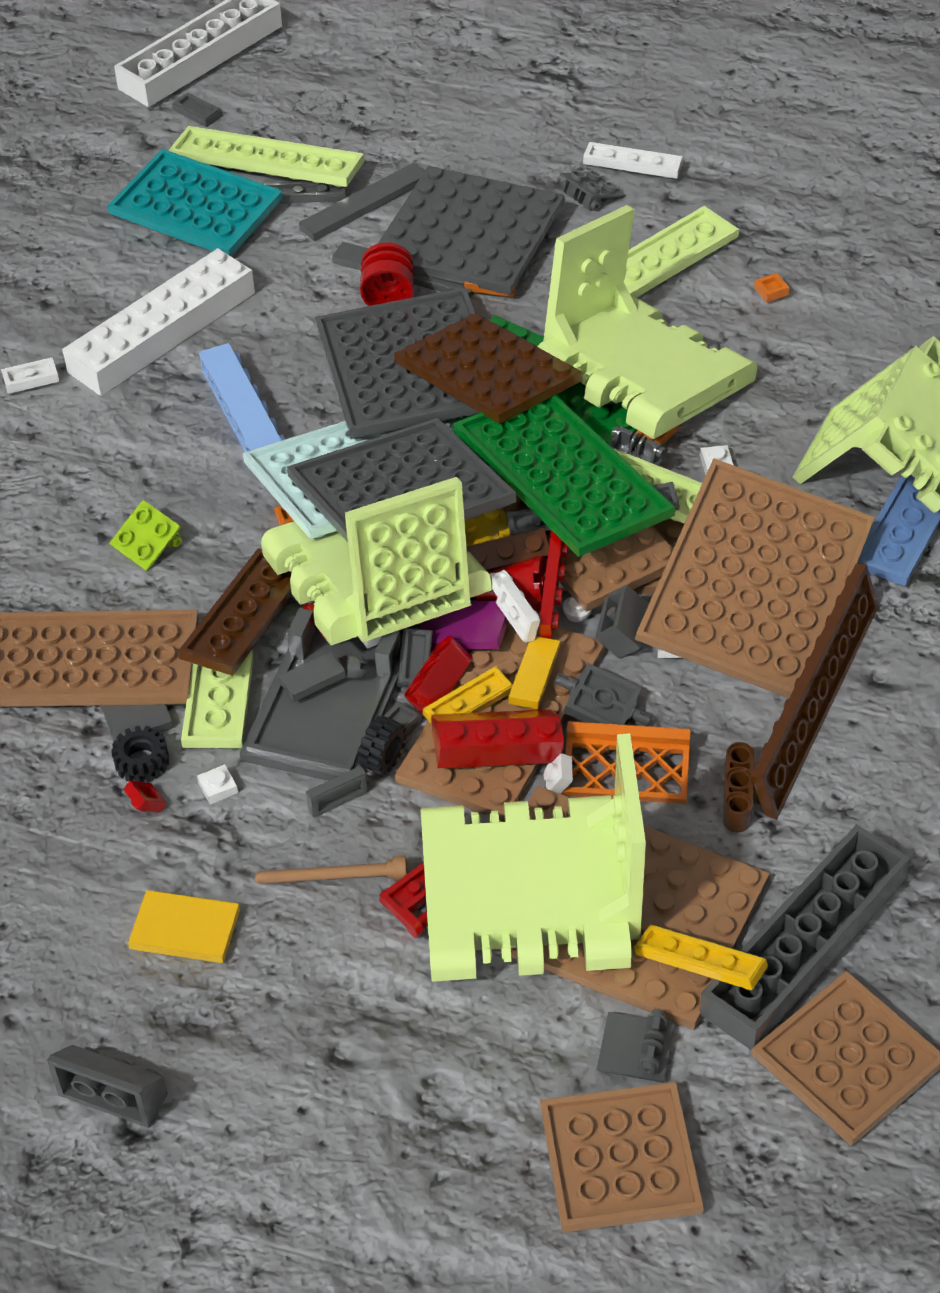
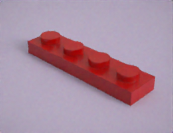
M552 530L539 623L540 637L552 639L553 630L559 629L560 613L556 612V605H562L563 588H559V581H565L566 564H562V558H568L569 547Z

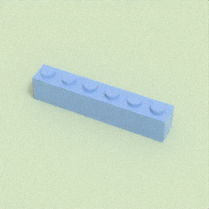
M229 343L199 351L202 372L244 452L285 440L283 434L278 435L275 419L273 417L269 418L265 401H260L257 386L255 384L251 385V378L247 368H242L239 353L233 352Z

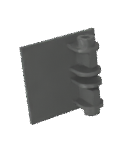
M596 171L560 173V176L566 179L561 184L563 192L590 211H597L600 208L601 198L625 197V194L617 189V185L605 181L601 178L602 175Z
M624 426L620 428L614 427L611 434L614 438L608 444L612 448L658 466L666 457L668 452L665 451L661 443L647 439L646 436H643L640 440L639 433L636 432L632 436L633 432L625 429Z
M659 1009L652 1010V1013L647 1018L608 1012L596 1071L664 1083L675 1023L667 1022L665 1012Z

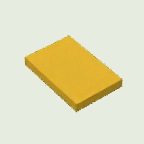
M146 890L128 941L129 949L224 964L240 912L239 904Z

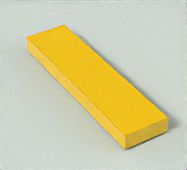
M652 924L648 926L634 946L635 953L638 956L751 991L768 967L765 958Z

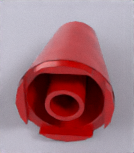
M535 556L488 572L493 574L505 570L513 578L517 588L523 592L525 599L532 609L540 613L547 566L546 558L543 559V556ZM493 589L492 591L472 597L476 601H497L498 598Z

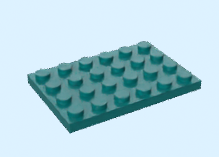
M161 149L109 203L107 208L108 213L212 252L218 248L232 256L283 199V192L271 186Z

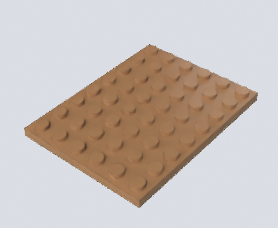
M713 458L637 630L635 640L790 698L794 690L795 681L798 677L800 678L805 668V661L815 647L816 638L821 635L825 627L826 618L828 615H831L835 607L836 598L843 591L847 576L851 574L855 564L858 562L875 517Z
M537 786L528 801L530 820H535L534 808L542 807L544 811V819H552L554 806H562L563 818H567L568 798L570 797ZM644 826L646 848L641 936L648 926L652 924L735 949L769 881L770 873ZM639 939L631 940V968L586 971L583 943H577L578 957L570 958L568 954V944L558 945L559 955L557 959H549L548 945L543 946L544 970L652 1013L654 1009L662 1010L665 1012L667 1020L695 1030L701 1018V992L713 981V978L636 955L634 946ZM511 948V956L517 958L516 948Z

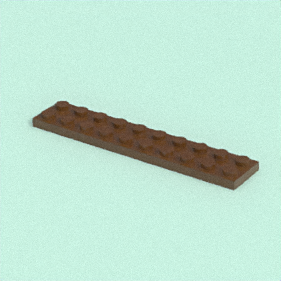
M855 564L851 574L847 576L841 595L837 596L835 607L831 615L827 616L825 627L821 635L816 638L815 647L805 661V668L800 678L796 679L794 690L790 698L785 701L784 710L779 720L774 723L773 732L768 742L762 748V755L757 765L753 766L751 770V782L755 786L758 803L761 805L764 815L772 819H778L877 612L878 603L867 564Z

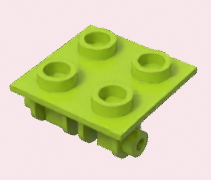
M142 500L109 544L145 571H148L167 546L178 547L181 545L182 538L178 532L181 526Z

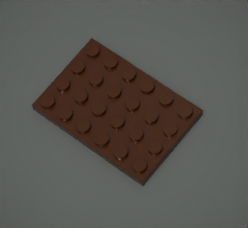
M477 313L470 314L466 318L450 324L434 334L427 335L424 339L407 345L404 349L394 353L395 363L478 412H482L485 416L499 424L582 381V371Z

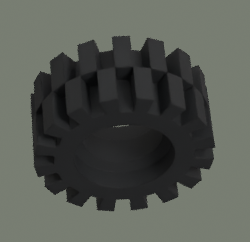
M381 715V717L377 716L376 720L370 723L371 727H367L365 730L366 735L360 741L362 745L358 747V752L360 753L357 755V760H359L358 764L379 775H386V772L389 773L391 771V766L394 767L396 765V759L401 756L400 751L405 747L403 742L407 739L405 734L407 728H405V725Z
M135 726V731L131 732L130 728L126 729L125 736L120 733L117 736L118 741L114 740L112 743L113 749H111L116 772L118 771V775L121 778L125 776L127 782L135 778V781L141 782V779L145 778L148 783L152 782L151 776L157 779L161 776L160 771L165 772L167 770L166 764L169 765V753L163 734L160 735L159 730L154 729L151 732L150 726H145L144 730H141L140 726ZM140 750L152 752L142 759L130 758L134 752Z

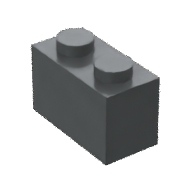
M628 585L609 593L604 599L595 639L618 658L636 652L641 648L642 642L635 640V636L649 603Z

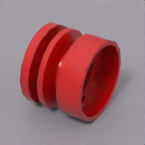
M386 242L373 245L364 252L361 259L360 295L365 304L373 306L412 298L414 289V260L409 250L399 244Z

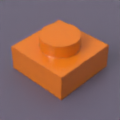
M778 273L754 281V289L766 303L789 295L790 287Z

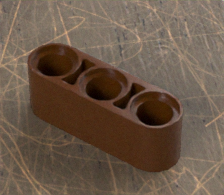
M735 742L727 748L724 773L723 824L726 829L736 833L746 831L750 827L753 809L754 784L751 782V770L754 766V750L750 745L743 742Z

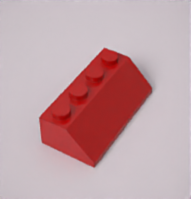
M552 709L431 714L437 768L552 763L562 753L564 738L560 716Z

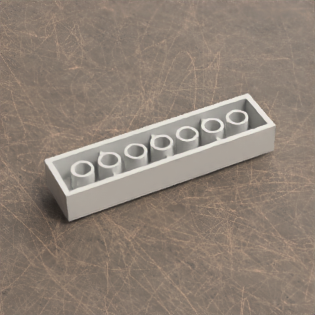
M275 0L223 1L115 65L118 90L147 107L156 104L158 101L282 27L280 3Z
M217 248L63 348L67 372L100 396L104 395L254 295L252 270Z

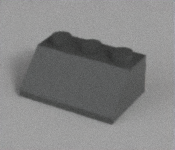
M70 1045L51 1054L47 1060L59 1096L150 1128L168 1095L164 1077L157 1071L149 1068L143 1070L134 1067L122 1058L112 1059L103 1056L91 1047L81 1048Z

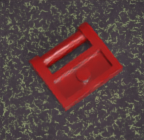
M424 862L379 894L380 903L406 927L407 931L414 938L423 934L424 928L428 926L427 910L417 918L412 914L426 903Z

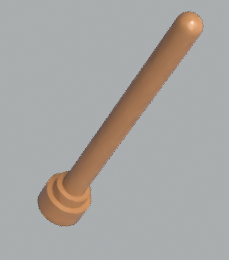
M406 855L393 856V859H388L387 863L259 871L255 874V881L259 884L373 876H387L388 879L394 878V881H398L408 874Z

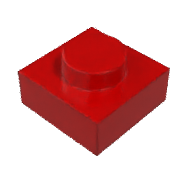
M129 780L123 789L131 799L132 806L139 811L161 812L167 804L152 783Z

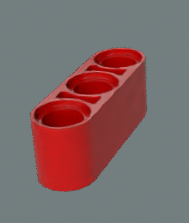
M452 636L444 638L424 663L406 690L404 697L423 715V708L452 691L470 664L472 656Z

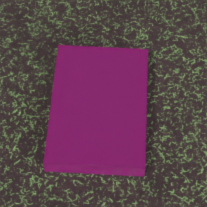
M470 601L471 606L421 622L419 629L432 631L431 650H434L448 636H452L465 650L500 649L509 621L496 604V601Z

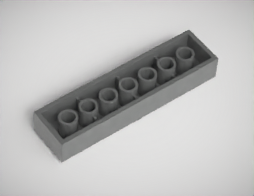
M856 824L740 950L765 958L768 967L754 989L751 991L713 979L701 992L700 1015L752 1051L756 1044L772 1032L905 882L910 857Z

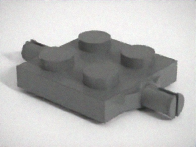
M587 663L583 673L576 679L568 677L561 672L558 673L554 684L570 690L569 700L565 705L563 713L580 721L625 725L630 719H633L648 726L652 715L636 708L637 699L642 687L590 663Z

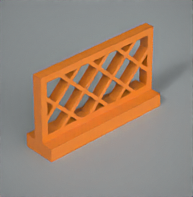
M568 721L565 754L572 756V764L575 766L572 769V777L581 772L590 782L583 787L568 786L562 792V795L574 797L611 795L613 799L615 788L605 789L599 782L609 774L615 778L616 762L610 765L601 755L607 750H616L617 734H630L633 756L638 752H647L653 758L643 767L634 760L636 777L642 776L651 785L645 791H639L640 801L686 804L690 729ZM572 748H586L591 755L580 763L572 755ZM668 754H683L682 762L673 769L663 758ZM597 759L606 769L594 778L585 767ZM658 763L667 774L656 782L646 771ZM682 770V776L680 777L677 773ZM673 778L681 786V794L667 793L661 786Z

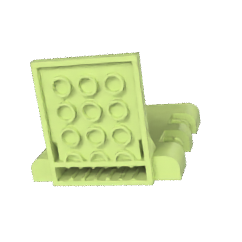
M625 205L556 238L544 340L538 347L582 371L581 383L586 386L585 400L599 408L611 401L615 403L622 401V407L628 410L626 423L655 439L754 382L757 364L728 347L720 350L716 348L708 349V344L703 342V334L687 325L667 327L668 322L663 320V313L660 310L630 295L624 279L635 209Z
M933 336L919 348L917 346L913 347L832 407L792 478L801 484L852 447L862 448L869 457L890 475L900 471V475L904 478L910 475L915 477L913 486L919 490L917 499L933 513L939 511L940 341Z
M457 477L345 512L348 542L338 531L328 533L321 538L309 539L295 521L268 530L261 540L263 556L276 574L292 572L290 578L291 592L298 603L301 605L310 601L315 602L313 610L315 625L330 645L357 636L363 642L471 606V597L492 591L490 574L466 548L462 482Z
M617 734L615 795L613 799L611 795L568 798L567 818H563L562 806H554L552 819H544V811L542 807L534 808L535 820H530L528 801L504 802L505 822H499L498 810H495L489 814L490 823H481L478 812H471L472 824H465L463 805L420 808L432 982L477 979L475 950H482L483 964L491 963V949H501L504 962H512L511 948H516L519 976L544 974L543 946L547 945L549 959H557L559 955L558 945L568 944V954L570 958L578 957L577 943H583L586 971L631 968V940L640 939L646 840L630 734Z

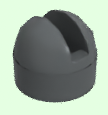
M348 654L346 678L356 679L363 677L367 670L360 669V666L368 665L366 659L359 655Z

